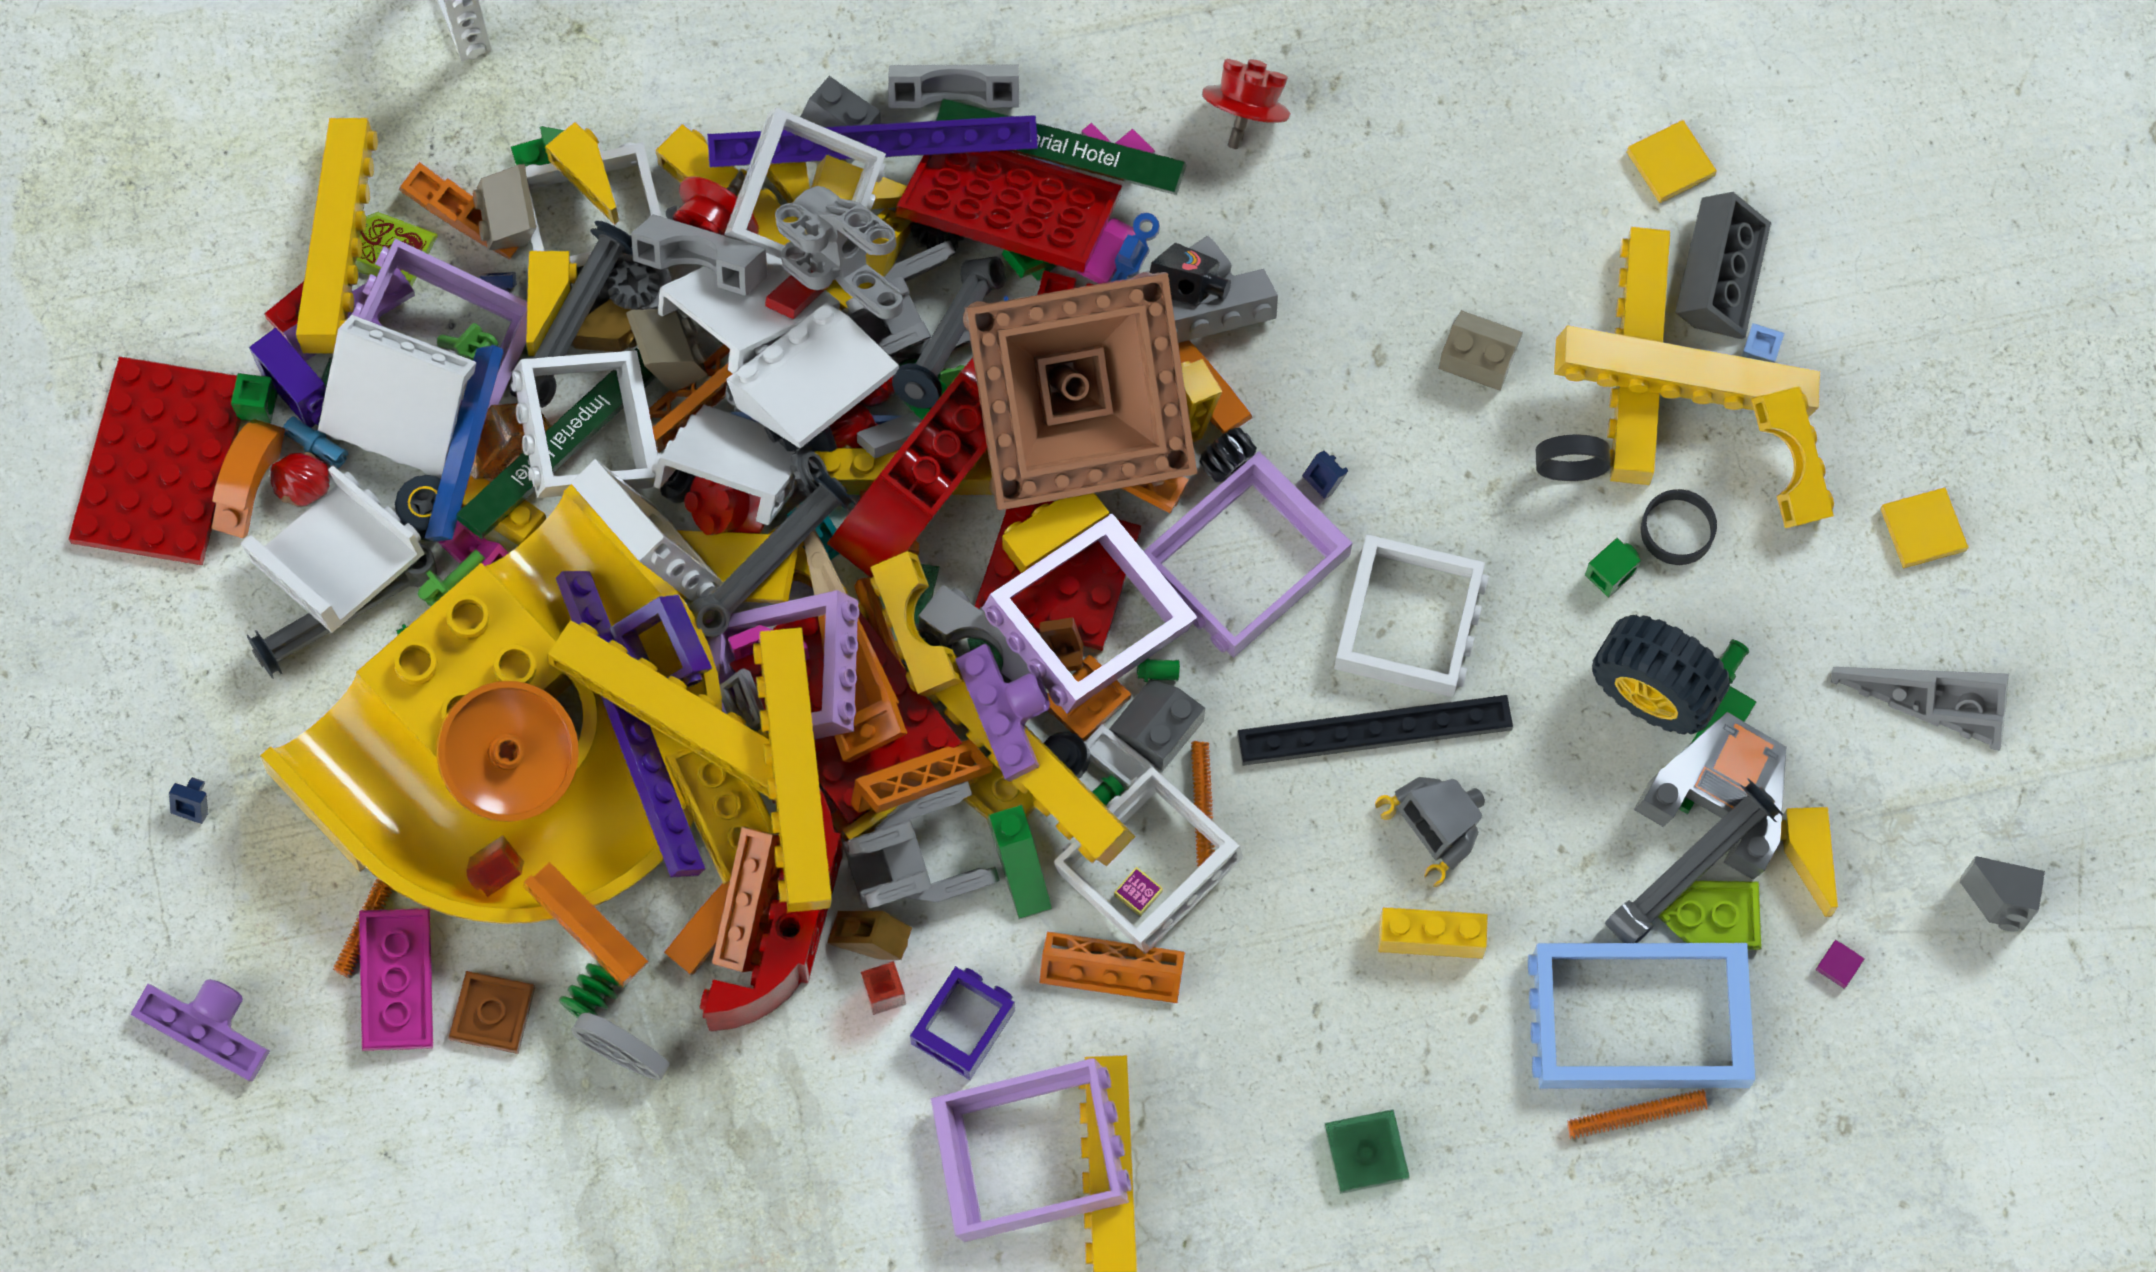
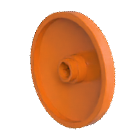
M518 681L489 683L464 695L446 715L438 734L436 748L437 764L441 778L454 799L464 808L480 817L501 822L529 819L545 812L559 801L574 778L579 754L577 734L563 706L544 690Z

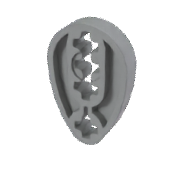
M581 1013L572 1028L573 1035L589 1049L640 1075L660 1081L670 1065L664 1057L644 1042L599 1016Z

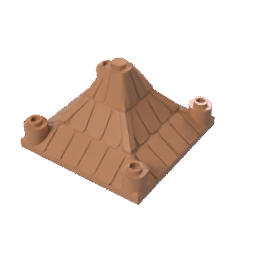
M1142 272L1134 278L989 304L977 301L965 307L963 323L970 335L992 477L989 488L995 497L998 510L1197 474L1168 273L1152 274L1150 272Z

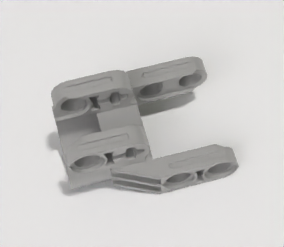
M820 186L805 190L793 203L784 204L776 210L777 228L780 234L790 241L785 244L781 251L782 267L806 287L814 290L824 289L832 283L833 279H836L845 292L881 319H893L902 313L903 300L899 289L868 266L865 257L867 253L869 255H886L895 249V231L891 226L861 203L841 199L831 190ZM791 216L799 218L797 221L791 223L783 221L785 218ZM877 238H886L889 240L884 244H875L872 242ZM797 253L804 255L796 260L788 258L790 255ZM867 282L874 284L869 289L858 287L860 284ZM887 299L896 301L893 305L890 306H882L881 304H879L881 301Z
M951 241L941 243L895 264L884 277L897 287L902 295L903 311L898 317L881 319L854 298L846 302L848 308L841 310L890 357L896 355L897 358L919 359L928 344L931 335L916 310L905 282L943 265L946 259L955 255L956 252ZM887 299L881 301L879 304H881L882 306H890L893 305L896 301ZM965 329L954 350L971 343L967 329Z
M968 781L901 804L875 828L874 832L843 842L848 864L863 905L867 904L868 908H872L904 897L939 902L1000 881L996 867L988 869L976 868L931 883L910 820L958 804L965 797L972 795Z

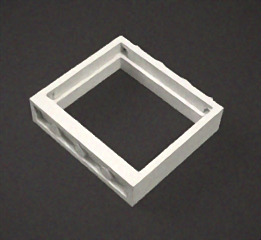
M438 0L461 61L478 59L479 55L492 51L479 0Z
M775 108L768 113L724 235L766 248V253L781 258V251L785 247L784 245L746 229L783 129L864 163L865 165L852 201L861 203L869 210H871L875 201V195L872 194L875 183H879L885 173L883 172L885 167L883 161L886 153L789 112ZM797 253L790 255L788 258L796 260L804 255Z
M643 142L637 144L625 143L616 149L607 151L599 150L606 172L635 165L639 166L651 216L653 214L661 216ZM552 163L525 167L529 191L530 189L569 181ZM532 202L536 230L531 237L534 251H544ZM592 251L570 256L571 263H577V278ZM621 253L614 267L622 264L624 259L626 261H633V255Z
M637 350L521 359L511 372L513 378L511 388L514 392H517L518 398L516 406L517 420L523 424L525 434L522 439L523 451L525 455H529L531 465L528 477L529 481L532 480L537 498L563 496V491L579 475L553 477L534 376L616 370L636 469L611 472L633 489L654 487L656 474L652 473V467L657 456V449Z
M596 459L571 482L643 565L692 602L699 597L712 594L723 583L656 506Z
M1366 534L1334 669L1453 697L1456 686L1463 687L1467 668L1461 667L1463 656L1470 657L1475 637L1468 636L1470 626H1477L1482 606L1475 604L1478 594L1485 595L1489 575L1483 574L1485 562ZM1375 556L1471 578L1449 674L1352 652Z
M1153 767L1146 771L1139 779L1135 777L1130 784V788L1121 797H1114L1106 807L1124 824L1157 792L1218 849L1137 928L1134 927L1075 872L1087 860L1078 851L1081 844L1077 840L1072 844L1069 843L1062 847L1063 852L1054 861L1058 873L1144 954L1243 859L1240 846Z

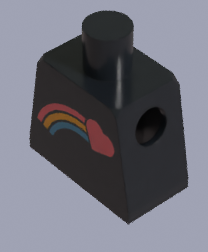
M1178 243L1171 245L1151 262L1150 273H1168L1172 300L1199 305L1210 294L1225 299L1231 287V280L1217 276L1220 265L1217 259Z

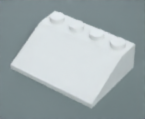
M825 303L726 380L737 409L801 448L895 375L899 365L847 314Z

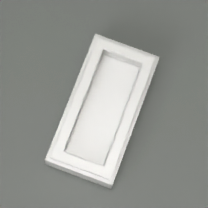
M1103 724L1085 742L1090 750V761L1107 775L1114 776L1126 790L1130 788V784L1135 777L1139 779L1151 767L1154 768L1151 762Z

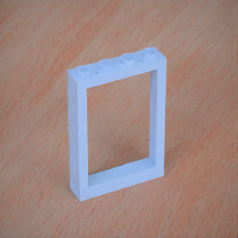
M1537 943L1533 954L1528 955V975H1534L1535 988H1530L1529 1006L1530 1009H1536V1022H1531V1043L1537 1044L1538 1057L1532 1058L1533 1078H1539V1089L1750 1088L1754 1083L1755 1065L1747 943ZM1552 959H1726L1732 1066H1556Z

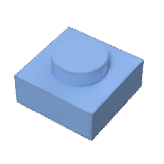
M1753 323L1741 357L1775 363L1784 333Z

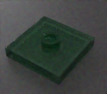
M1394 1109L1324 1123L1339 1194L1409 1180L1410 1176Z

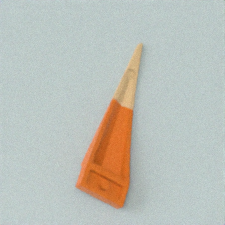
M814 529L804 540L814 595L835 590L846 594ZM826 614L818 616L823 652ZM859 619L857 621L858 649L856 651L857 681L855 684L856 713L854 717V731L834 735L843 761L849 763L907 734L897 706L899 701Z

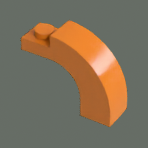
M253 419L238 433L226 455L216 483L212 502H216L212 524L213 530L239 538H244L248 535L259 484L267 469L280 459L285 428Z

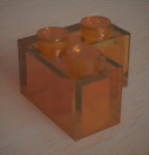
M518 403L491 405L488 408L471 469V475L475 480L495 479L507 468V465L514 457L520 456L524 452L522 446V439L525 435L523 424L518 422L516 415ZM541 412L546 432L551 427V424Z

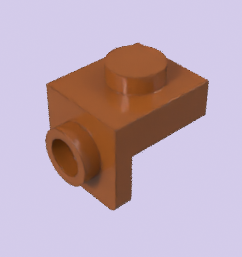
M1074 618L1040 622V635L1066 669L1069 672L1081 670L1083 664V642Z

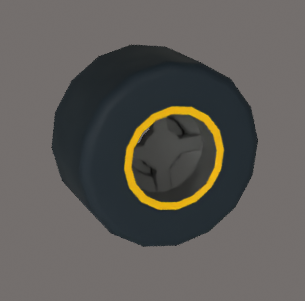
M421 475L413 477L402 485L395 499L396 514L401 520L400 523L404 526L407 523L413 526L419 533L420 540L431 541L425 538L431 513H426L432 511L441 480L437 476Z

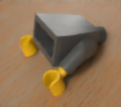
M1418 777L1396 790L1393 797L1388 795L1379 796L1376 799L1375 807L1379 808L1383 804L1391 805L1388 811L1380 815L1381 819L1389 820L1395 816L1396 806L1400 804L1397 809L1435 861L1440 858L1442 859L1439 865L1432 864L1428 866L1424 876L1426 877L1432 870L1439 871L1442 877L1433 885V887H1438L1445 880V872L1449 868L1453 870L1471 853L1479 833L1476 825L1482 819V813L1479 808L1484 806L1485 799L1482 792L1477 788L1465 792L1460 783L1455 779L1442 781L1435 778Z

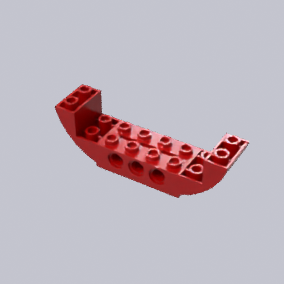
M973 357L881 471L827 542L830 547L870 578L874 577L870 567L902 554L909 549L987 449Z
M820 790L832 898L844 853L841 834L834 832L831 812ZM783 867L781 868L778 881L784 880ZM780 898L779 900L773 899L769 911V920H772L770 933H763L759 952L763 953L761 966L755 965L751 976L750 986L754 987L748 988L713 979L711 988L704 989L700 1009L703 1010V1018L706 1019L709 1031L734 1029L753 1023L770 1014L789 999L802 982L809 983L829 908L788 912L787 902H780Z

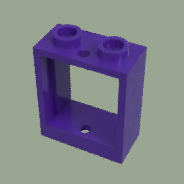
M275 327L252 344L249 349L260 374L265 377H271L278 395L302 423L312 428L315 425H319L326 386Z
M679 594L658 597L609 628L614 640L628 650V655L636 660L644 658L650 662L638 635L662 621L683 668L670 676L681 680L687 688L700 683L703 680L701 675L712 669Z
M955 966L910 1034L911 1045L968 1080H971L1014 1014L1015 1002L1011 1000L1013 996L999 986L991 988L982 982L983 978L972 969L965 968L963 971ZM958 983L1000 1008L970 1056L928 1031Z

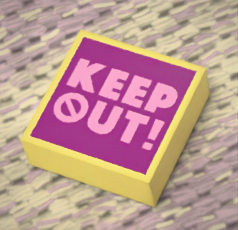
M1136 867L1115 890L1114 896L1141 917L1163 892V888Z

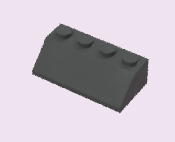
M1734 192L1701 198L1675 313L1696 329L1743 339L1746 338L1771 222Z

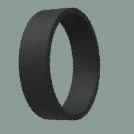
M1581 434L1556 436L1542 441L1535 449L1536 471L1548 479L1582 481L1599 477L1610 469V446L1608 442L1595 436ZM1564 455L1594 456V458L1582 461H1558L1551 459Z
M1673 489L1662 492L1651 500L1644 512L1640 527L1642 541L1647 550L1662 562L1671 565L1691 564L1701 559L1709 551L1717 532L1715 512L1703 497L1692 491ZM1670 500H1681L1695 505L1704 513L1709 522L1710 540L1703 548L1690 554H1673L1663 550L1653 541L1648 532L1647 516L1651 510L1657 505Z

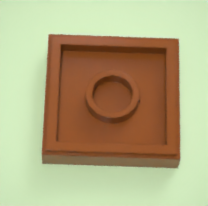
M466 971L449 1034L450 1041L519 1054L535 985Z

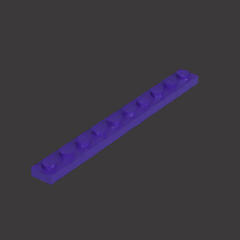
M1036 115L824 127L886 153L885 158L1038 148ZM782 130L770 164L822 161L826 155L840 160H852L853 158ZM762 131L707 134L709 167L750 165Z
M562 571L556 577V581L571 620L578 625L581 622L590 625L598 632L597 636L608 643L610 640H614L609 629L611 624L590 571ZM601 696L670 877L700 875L705 870V866L650 725Z

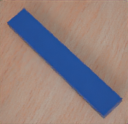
M495 345L477 348L473 359L476 362L475 371L467 381L425 535L426 539L433 542L452 540L457 525L456 514L461 510L504 352L502 348Z

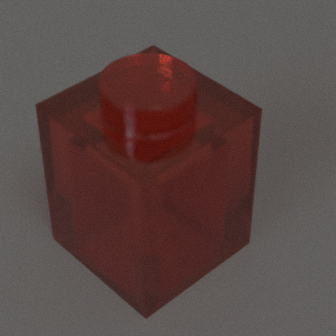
M502 835L469 858L466 875L476 890L481 889L489 897L521 875L524 861Z
M894 961L861 972L862 984L873 1015L906 1005L905 992Z

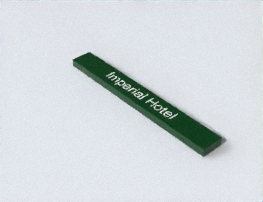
M943 98L936 121L1013 116ZM1036 123L1037 149L1008 150L1173 195L1178 194L1187 166L1181 160Z
M636 348L633 351L637 350L645 389L656 376L644 365L640 351ZM612 370L545 432L553 473L624 408L616 370ZM523 452L456 514V520L480 539L488 535L535 491L532 480L529 481L528 477L529 468L531 467L529 455H525Z

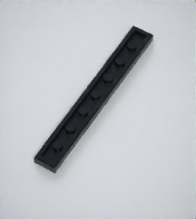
M1500 695L1241 729L1237 731L1242 766L1512 731L1513 723L1508 696Z

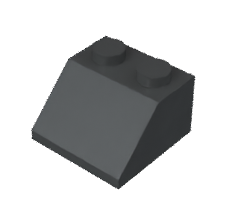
M828 76L809 98L800 118L822 127L881 124L880 110L831 76ZM855 159L842 161L852 164Z
M1150 679L1109 730L1163 772L1204 722L1205 707L1178 687Z
M1975 856L1961 875L1960 883L1989 923L1998 924V927L2002 930L2016 932L2019 929L2024 930L2039 911L2045 871Z

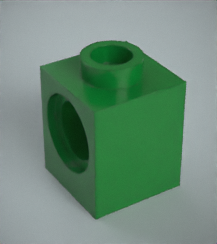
M243 373L237 374L231 405L240 420L251 421L257 419L271 423L278 395L271 377Z
M1615 538L1588 563L1585 576L1609 598L1637 573L1641 559L1632 545L1623 543L1620 539Z

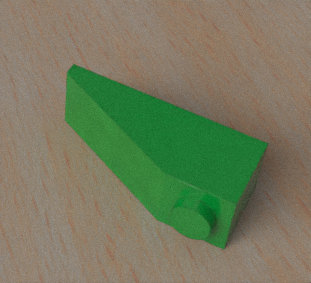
M1019 805L990 814L987 822L1018 918L1022 919L1051 910V902L1023 806Z

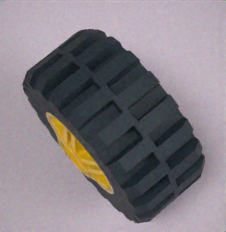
M1637 614L1619 619L1593 659L1592 672L1597 684L1603 687V691L1609 697H1612L1615 703L1629 710L1637 718L1640 717L1646 720L1650 725H1657L1665 731H1676L1678 734L1683 735L1687 733L1690 735L1705 729L1730 687L1729 674L1727 669H1724L1722 661L1716 658L1714 652L1708 647L1700 644L1698 639L1693 636L1690 637L1683 632L1684 630L1676 626L1672 627L1665 621L1660 619L1654 620L1650 616L1645 615L1639 617Z

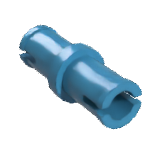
M295 416L287 420L283 426L285 428L284 435L303 446L305 452L317 455L336 469H339L347 459L345 456H348V451L328 440L325 433L313 430Z

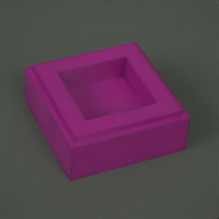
M1835 939L1815 970L1845 989L1865 958Z

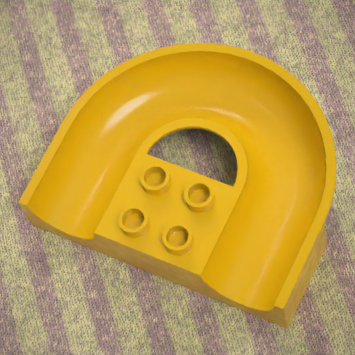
M572 484L563 491V496L553 512L524 542L492 564L483 565L480 563L357 670L348 690L315 724L287 744L277 748L270 746L260 755L267 774L359 872L366 867L375 877L396 892L422 906L446 915L477 922L497 924L535 923L554 920L524 889V881L530 875L534 877L549 862L595 907L634 886L664 860L601 695L549 665L548 652L571 620L556 581V577L562 571H590L611 626L661 596L678 595V592L632 554ZM679 595L712 666L711 670L701 675L703 680L700 683L686 688V690L696 696L699 694L706 695L717 704L716 708L722 711L718 673L709 644L702 629H698L693 613ZM662 621L638 635L650 662L658 669L656 672L667 678L683 668ZM498 681L528 683L544 690L555 699L574 684L582 703L583 724L578 740L577 769L569 788L559 801L537 816L511 822L494 821L480 817L459 804L450 794L441 778L436 755L437 739L441 725L455 703L470 691ZM650 726L688 825L691 827L694 820L665 760L666 756L686 747Z

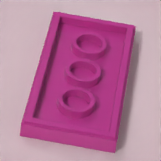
M430 908L359 911L362 1051L433 1049Z

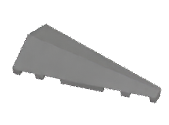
M1833 667L1831 683L1836 685L1841 683L1858 690L1860 695L1865 697L1873 696L1887 702L1889 707L1935 726L1943 725L1960 732V736L1970 739L1972 737L1989 744L1993 750L2000 751L2009 674Z

